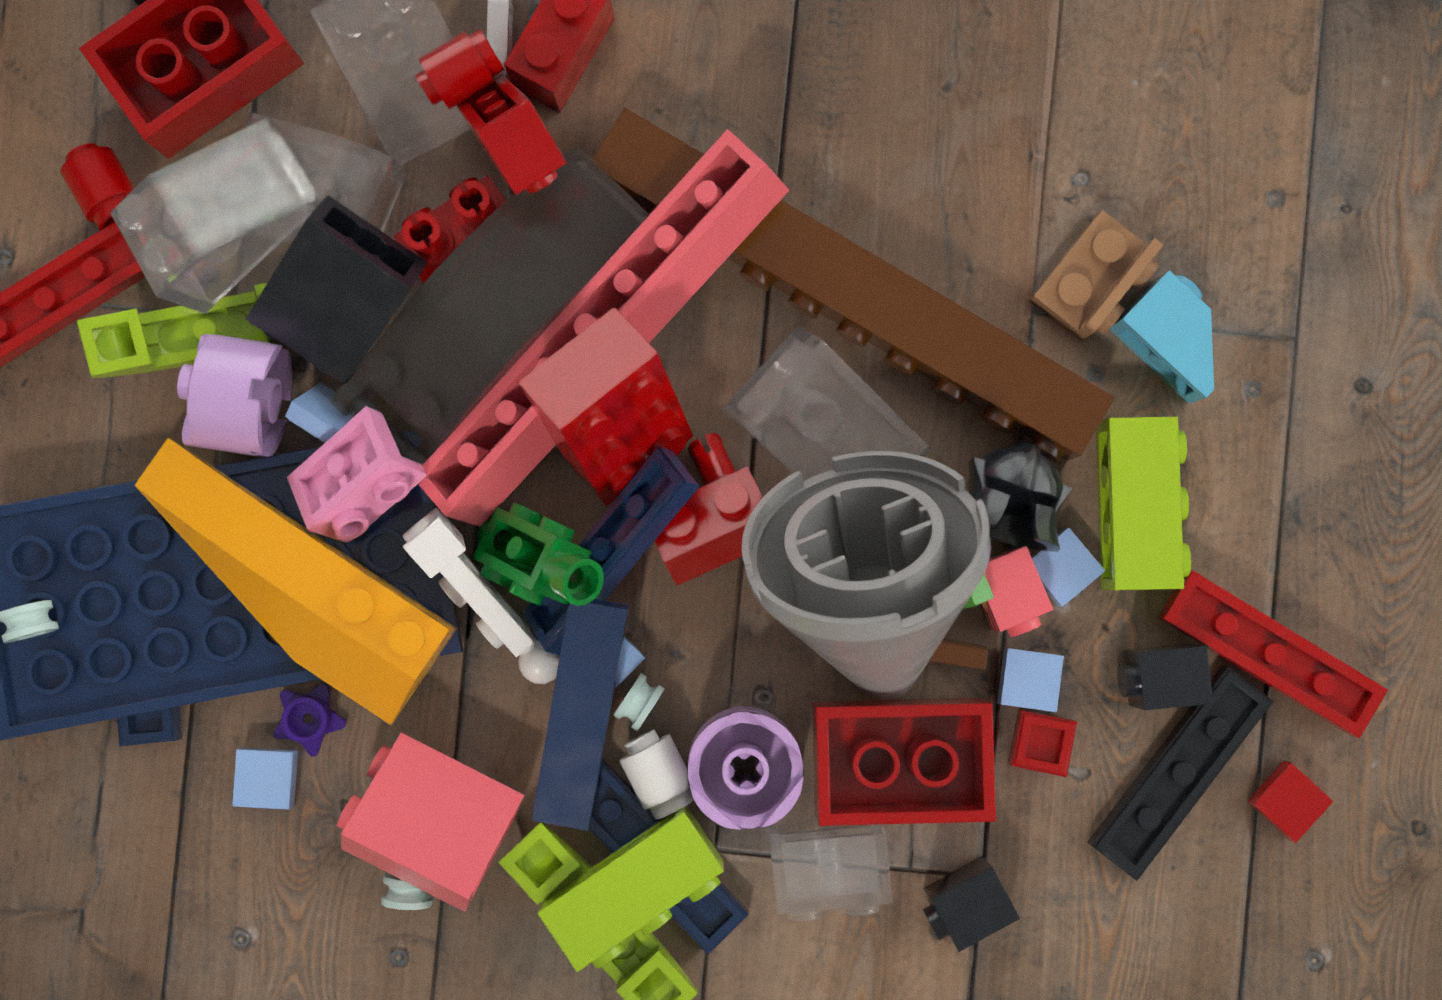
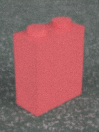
M400 733L392 748L383 745L373 759L367 776L373 780L364 796L360 798L353 795L341 813L337 822V827L343 829L341 833V849L466 912L520 810L524 795Z

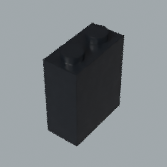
M327 195L304 222L246 317V320L260 328L272 340L283 343L312 362L321 372L332 375L346 385L428 263Z

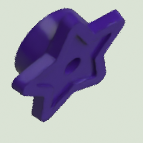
M321 684L306 696L288 690L281 691L280 698L284 711L281 722L273 733L276 739H292L299 742L311 757L317 756L325 734L343 729L346 726V720L330 709L329 686ZM307 713L312 714L314 717L311 724L304 721V716Z

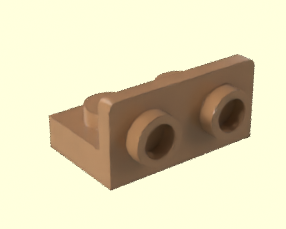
M1101 210L1030 298V301L1081 341L1096 330L1104 335L1125 311V308L1118 302L1129 288L1132 287L1139 291L1160 266L1153 258L1164 244L1155 237L1146 244L1109 214Z

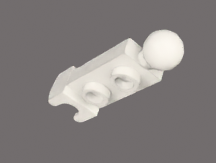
M438 507L421 518L403 534V538L407 542L403 545L404 549L430 578H433L440 572L444 577L438 582L447 596L460 608L468 603L480 616L481 619L476 622V625L484 637L496 649L505 644L515 657L520 655L518 660L519 670L526 679L536 684H546L556 679L560 655L545 652L539 640H536L531 634L526 622L488 579L479 575L480 570L464 554L466 547L463 535Z

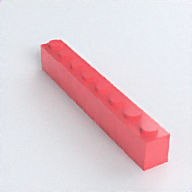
M727 129L422 465L426 472V477L418 485L445 516L481 527L494 513L496 507H499L556 445L518 384V381L613 307L650 343L790 191L770 167L731 131Z

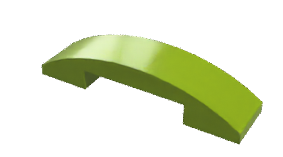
M267 283L254 285V291L141 314L138 313L136 308L76 320L91 377L124 376L178 368L184 364L194 365L199 340L203 334H217L271 342L277 345L283 344L272 340L260 328L246 320Z
M540 822L498 862L537 905L540 902L543 903L549 896L592 868L580 854L543 822ZM638 930L621 942L625 949L615 959L602 967L617 984L616 991L624 1000H692L698 994L697 988L653 933L644 936L642 931Z

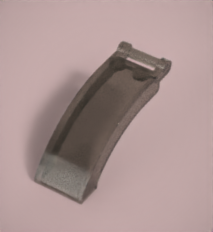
M575 148L563 156L567 163L556 170L558 176L551 184L534 193H527L526 190H523L517 195L514 194L503 203L424 282L395 317L352 378L333 395L331 404L343 416L351 415L354 417L365 406L377 410L367 400L374 390L423 439L416 448L384 416L401 456L423 465L650 214L580 148Z

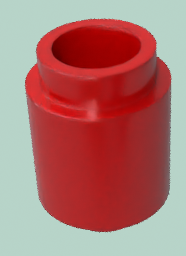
M478 29L469 36L463 31L419 58L418 60L424 70L417 73L415 77L433 106L443 100L447 108L451 110L494 84L495 80L493 77L505 69L482 30Z
M86 143L75 147L66 155V162L62 165L60 174L87 221L96 223L99 230H102L124 215L134 220L140 216L141 209L137 204L140 196L112 148L97 146L95 143Z

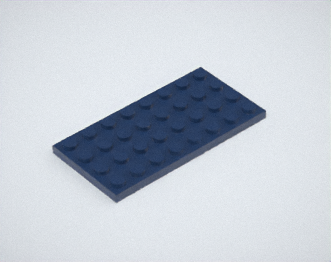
M418 429L392 434L402 457L422 465L429 459L423 430ZM319 448L214 466L306 528L287 476ZM137 481L0 505V612L29 603L51 600L53 608L49 610L48 616L52 621H57L59 627L58 630L43 635L3 643L2 635L6 633L7 627L3 622H0V740L303 683L320 678L296 663L137 489L135 486ZM418 484L409 491L404 499L395 503L375 520L365 533L356 537L351 542L345 543L314 533L455 626L457 630L439 656L464 651L455 603L447 596L438 582L444 576L439 572L433 578H430L403 547L407 543L403 538V534L421 518L437 508L435 503Z

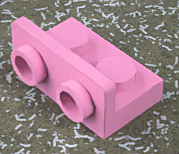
M365 406L287 476V480L307 530L348 543L365 533L375 520L395 503L404 499L409 491L426 477V472L422 464L401 456L383 414Z

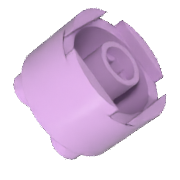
M203 334L199 340L194 365L184 364L178 376V397L187 400V415L182 428V441L184 445L251 456H272L279 447L287 422L285 419H278L282 400L290 401L292 393V362L288 349H281L283 345L217 334Z
M736 706L712 716L698 730L689 751L687 777L695 803L712 821L729 829L762 828L781 820L797 802L802 791L804 763L801 750L794 735L781 719L760 708ZM750 755L756 757L754 763L758 772L757 775L752 777L745 773L739 779L733 776L735 764L732 760L736 756L744 760Z

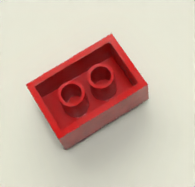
M146 0L79 47V50L143 140L168 159L305 64L259 0Z
M615 307L518 381V384L567 463L605 506L617 498L659 445L672 450L677 456L684 449L686 442L693 437L659 354Z
M982 698L812 701L815 817L819 826L996 822L993 703Z

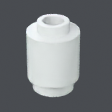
M655 729L624 744L628 754L619 761L643 809L650 808L655 820L664 818L694 801L688 783L687 767L670 734L658 737Z

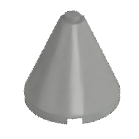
M864 451L831 457L833 470L815 475L804 481L801 472L798 470L779 482L759 501L744 529L742 557L750 588L761 606L865 694L879 700H892L905 695L913 687L982 579L988 565L991 549L989 519L982 499L976 501L966 491L964 477L944 464L919 455L895 451Z

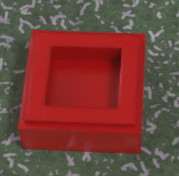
M1018 709L1008 764L1013 767L1067 777L1077 721Z
M1284 760L1247 802L1288 840L1297 843L1334 801L1292 762Z

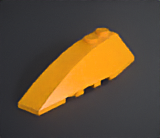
M167 438L135 484L137 489L296 663L390 725L394 723L457 630L455 626L327 541L308 531L307 528L171 438Z

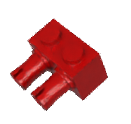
M489 174L480 180L477 177H471L462 181L450 191L449 200L432 211L430 208H423L414 212L402 222V230L393 235L396 242L428 263L419 277L429 293L439 302H442L532 243L526 230Z
M718 433L704 435L710 449L708 453L705 452L699 438L690 443L688 453L693 458L705 486L696 490L655 540L663 562L676 586L742 557V538L746 523L756 505L763 498L748 466L738 471L735 470L723 445V439Z

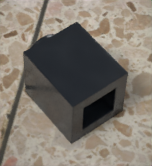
M1179 644L1123 650L1124 663L1118 665L1117 678L1120 693L1124 698L1128 697L1129 706L1141 710H1154L1213 704L1207 646Z
M983 856L923 888L932 904L922 910L938 940L940 941L949 936L959 952L1020 919L995 870Z

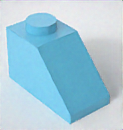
M1169 270L1155 279L1123 312L1109 330L1188 404L1207 398L1214 390L1211 308L1201 300L1203 297L1202 292L1190 279L1182 275L1175 276Z

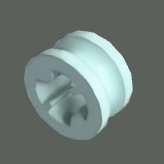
M39 601L1 611L0 622H3L7 627L6 633L2 635L3 643L20 641L58 630L57 621H52L48 616L49 610L53 608L52 601Z
M641 673L613 716L618 719L622 717L629 718L632 722L631 728L638 731L665 688L661 685L657 687L649 686L647 676Z
M387 872L383 874V883L388 885L389 890L381 897L382 906L398 910H421L433 906L434 898L432 895Z

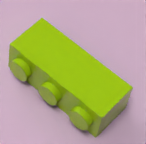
M1178 417L1108 418L1101 421L1096 430L1100 565L1105 570L1100 575L1101 590L1184 589V577H1188L1191 571V552L1188 544L1183 543L1182 521L1187 519L1189 513V496L1187 489L1181 487L1180 464H1184L1187 456V439L1184 431L1179 430Z
M685 806L664 817L543 901L537 914L576 972H579L590 963L596 969H599L615 959L625 949L621 942L638 930H641L644 936L664 925L673 916L669 909L688 896L692 902H696L712 892L721 883L717 876L724 872V860L688 806Z

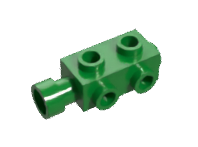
M513 502L509 512L496 507L492 518L485 521L479 528L477 534L479 545L473 556L474 559L484 564L479 575L509 588L510 593L531 603L541 606L546 596L566 605L568 602L575 606L587 605L599 595L604 582L601 566L589 558L592 551L571 542L575 533L574 530L520 504ZM502 530L501 539L494 545L495 535Z

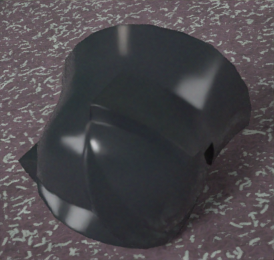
M1017 442L990 452L982 459L971 458L968 463V493L976 501L982 499L986 507L990 538L1018 547L1027 546L1028 549L1058 552L1060 544L1057 535V518L1066 497L1073 488L1063 484L1059 471L1041 454L1039 447L1028 442Z

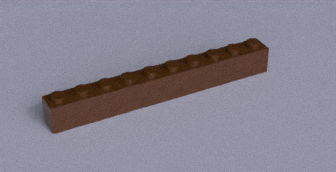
M624 107L589 166L593 179L598 182L595 188L602 195L620 205H624L627 200L646 210L643 215L646 219L704 154ZM782 200L727 258L742 267L739 274L751 284L763 290H768L772 285L790 296L787 301L788 304L800 313L816 319L820 313L838 324L836 332L847 341L863 348L867 342L887 353L884 358L885 362L896 370L909 376H913L917 371L933 380L935 384L932 389L940 396L958 405H962L964 400L970 402L984 411L981 418L986 423L1008 434L1014 428L1032 439L1031 443L1037 445L1041 454L1051 461L1059 462L1061 458L1068 461L1080 457L1115 399L1111 394Z

